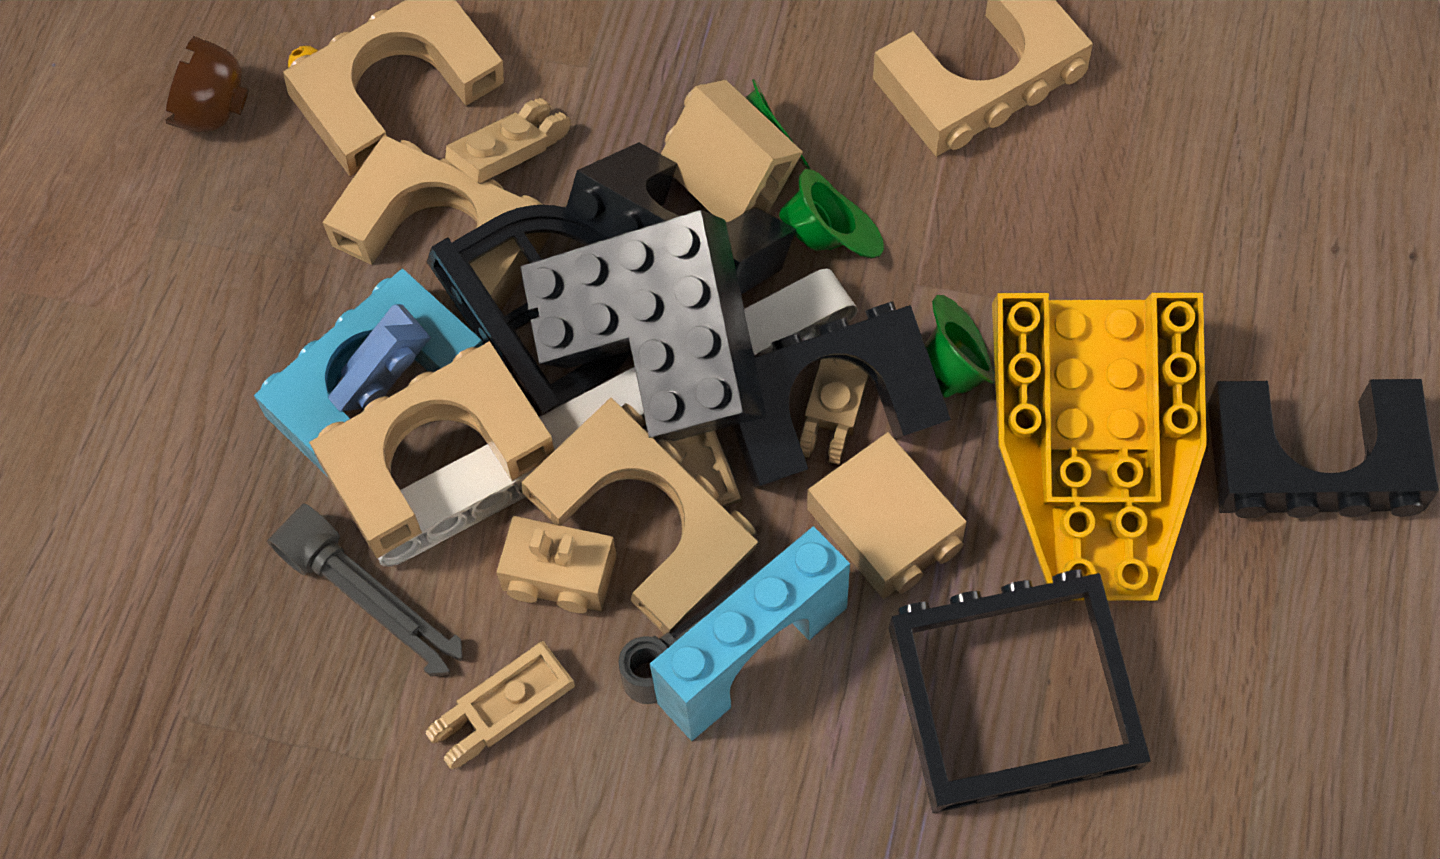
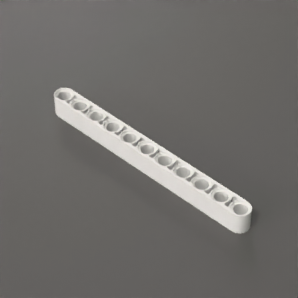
M821 269L745 308L744 311L755 357L773 352L771 343L776 340L800 333L802 341L820 336L818 327L844 317H847L848 322H850L857 314L858 309L832 270ZM635 367L539 417L552 436L554 450L570 437L609 398H612L620 406H623L625 403L629 404L645 420ZM487 444L401 489V493L416 516L422 533L379 557L380 564L390 567L405 562L525 498L526 496L522 493V481L536 468L511 481Z

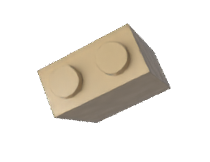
M727 80L695 86L684 100L685 107L676 125L667 133L665 138L666 145L661 152V155L677 163L673 177L709 212L725 219L726 222L739 217L755 207L769 213L803 151Z
M889 432L810 487L807 494V510L883 599L896 590L900 594L908 591L922 578V571L936 560L940 564L949 561L963 547L962 541L967 521Z

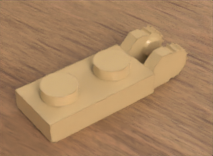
M544 99L531 100L525 103L518 114L515 112L446 145L445 159L480 184L546 151V147L556 143L557 140H561L568 134L572 125L570 123L571 120L561 112L555 113L554 116H549L551 106Z
M821 359L806 409L805 426L800 440V446L805 457H810L814 451L820 427L835 431L834 439L831 440L828 450L829 462L841 464L848 437L854 433L869 376L853 363L841 359Z
M542 641L456 701L458 705L446 712L434 723H431L425 734L435 744L456 733L467 720L471 723L476 731L454 745L444 756V761L452 770L454 768L457 769L479 755L486 745L488 748L574 688V681L545 642Z

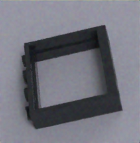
M1083 570L1066 571L1053 576V583L1034 587L1031 580L1017 581L1001 587V594L981 597L980 591L964 592L952 596L949 599L950 604L930 608L928 602H916L900 607L898 609L899 615L891 617L888 629L932 814L1140 770L1151 762L1100 573L1084 576ZM1084 598L1123 745L948 782L913 633Z

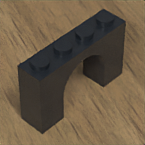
M640 142L576 171L565 213L608 238L680 217L661 207L665 204L677 163ZM757 207L726 222L740 292L743 294L782 270L796 229Z
M894 301L866 310L867 320L849 325L847 317L837 319L819 326L820 336L802 341L800 333L793 334L772 342L773 352L758 357L754 355L767 417L733 425L754 488L808 469L791 420L789 396L797 375L806 365L814 361L841 359L861 368L871 378L877 388L894 439L951 420L911 305L896 310Z
M1370 379L1358 401L1365 448L1364 461L1350 470L1338 473H1323L1308 469L1295 462L1282 449L1274 431L1268 381H1217L1208 402L1219 512L1235 513L1240 518H1257L1266 513L1287 512L1290 517L1305 518L1316 515L1318 512H1339L1344 517H1360L1370 512L1391 511V514L1394 516L1408 517L1425 511L1439 492L1422 379Z

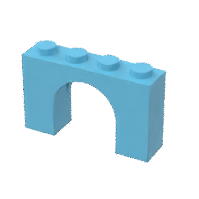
M403 268L393 277L379 282L365 301L355 309L344 312L331 330L319 340L308 343L300 351L296 360L283 371L269 376L262 384L261 389L254 395L264 416L325 475L326 473L309 442L317 438L319 433L328 425L340 421L346 422L350 419L343 411L340 412L334 406L328 396L338 385L342 377V368L393 305H404L431 336V339L415 357V360L428 372H435L450 364L457 354L467 348H478L483 345L482 340Z
M814 526L811 527L650 663L657 704L684 734L693 741L731 708L730 687L733 680L745 663L769 639L788 625L793 624L808 640H811L847 609L850 563Z

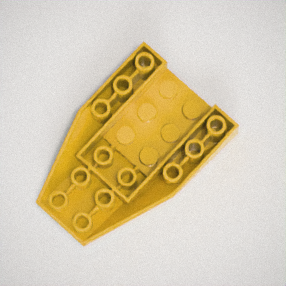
M997 293L992 302L998 447L1046 584L1053 583L1052 577L1057 574L1071 570H1083L1084 576L1100 573L1107 601H1157L1207 445L1203 293H1151L1145 300H1049V293ZM1079 598V599L1070 600V601H1085V600H1084V598Z

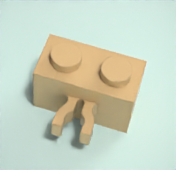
M513 516L496 572L502 590L507 591L510 597L522 602L533 603L537 601V598L557 602L560 608L574 613H585L587 609L602 612L617 557L613 536Z

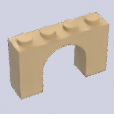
M404 0L389 10L383 9L376 12L369 18L367 23L357 29L338 34L330 41L328 46L316 53L297 58L287 70L283 71L288 95L349 176L359 171L382 136H386V131L356 92L360 77L375 62L394 55H410L421 58L432 64L441 73L465 106L504 83L503 60L456 0Z
M1056 0L987 1L985 16L1012 46L1019 58V63L1011 71L1000 77L990 80H969L951 73L940 64L915 32L912 31L875 52L873 79L936 157L949 149H960L975 134L989 126L991 128L1000 126L1015 111L1026 105L1034 106L1040 103L1050 91L1064 83H1075L1087 72L1093 43Z
M383 135L324 219L323 225L332 247L372 265L398 226L407 217L422 209L437 206L455 208L472 217L477 223V227L504 212L520 207L542 204L530 196L523 195L519 197L504 190L499 183L491 178L478 184L445 158L438 160L423 153L419 147L409 141L402 140L398 142ZM552 233L526 234V237L539 254ZM511 239L469 264L502 311L523 279L520 266L530 262L515 240Z
M490 341L478 348L470 347L461 351L450 364L435 372L429 371L418 375L409 383L407 388L390 397L384 396L373 400L364 408L362 413L346 422L340 421L328 425L319 433L317 438L309 442L320 465L377 559L422 533L414 512L391 475L394 453L400 442L412 430L423 424L439 420L457 421L472 427L486 440L511 481L538 467L555 451L552 436Z
M609 398L522 481V493L553 524L562 526L598 490L612 482L635 479L651 483L663 490L678 509L682 524L681 540L675 551L632 593L631 602L663 634L667 632L672 633L754 551L758 544V541L753 537L756 530L738 511L734 510L729 514L716 501L719 494L704 477L697 474L693 478L680 465L683 459L670 443L664 439L656 442L653 438H649L648 433L643 429L646 426L645 420L632 406L627 403L620 406L612 398Z

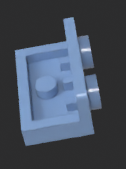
M396 304L389 309L342 368L341 375L343 378L328 396L329 400L340 412L357 409L364 410L373 400L386 396L388 390L413 363L415 357L431 339V336L404 305Z

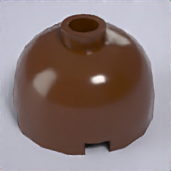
M193 36L185 49L194 51L190 63L179 61L166 105V111L173 114L165 119L166 124L194 132L215 131L226 124L232 113L241 115L249 89L241 86L242 70L237 59L228 50L215 43Z

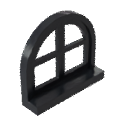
M530 205L504 212L453 242L447 237L433 245L427 259V264L470 328L482 340L483 345L489 341L491 342L539 417L603 383L621 367L632 352L627 351L583 364L550 384L515 332L530 323L531 319L538 318L539 312L529 310L528 303H525L504 316L469 263L511 239L515 240L530 263L542 260L526 237V234L531 233L560 234L570 237L585 246L610 239L566 214V207L556 205Z

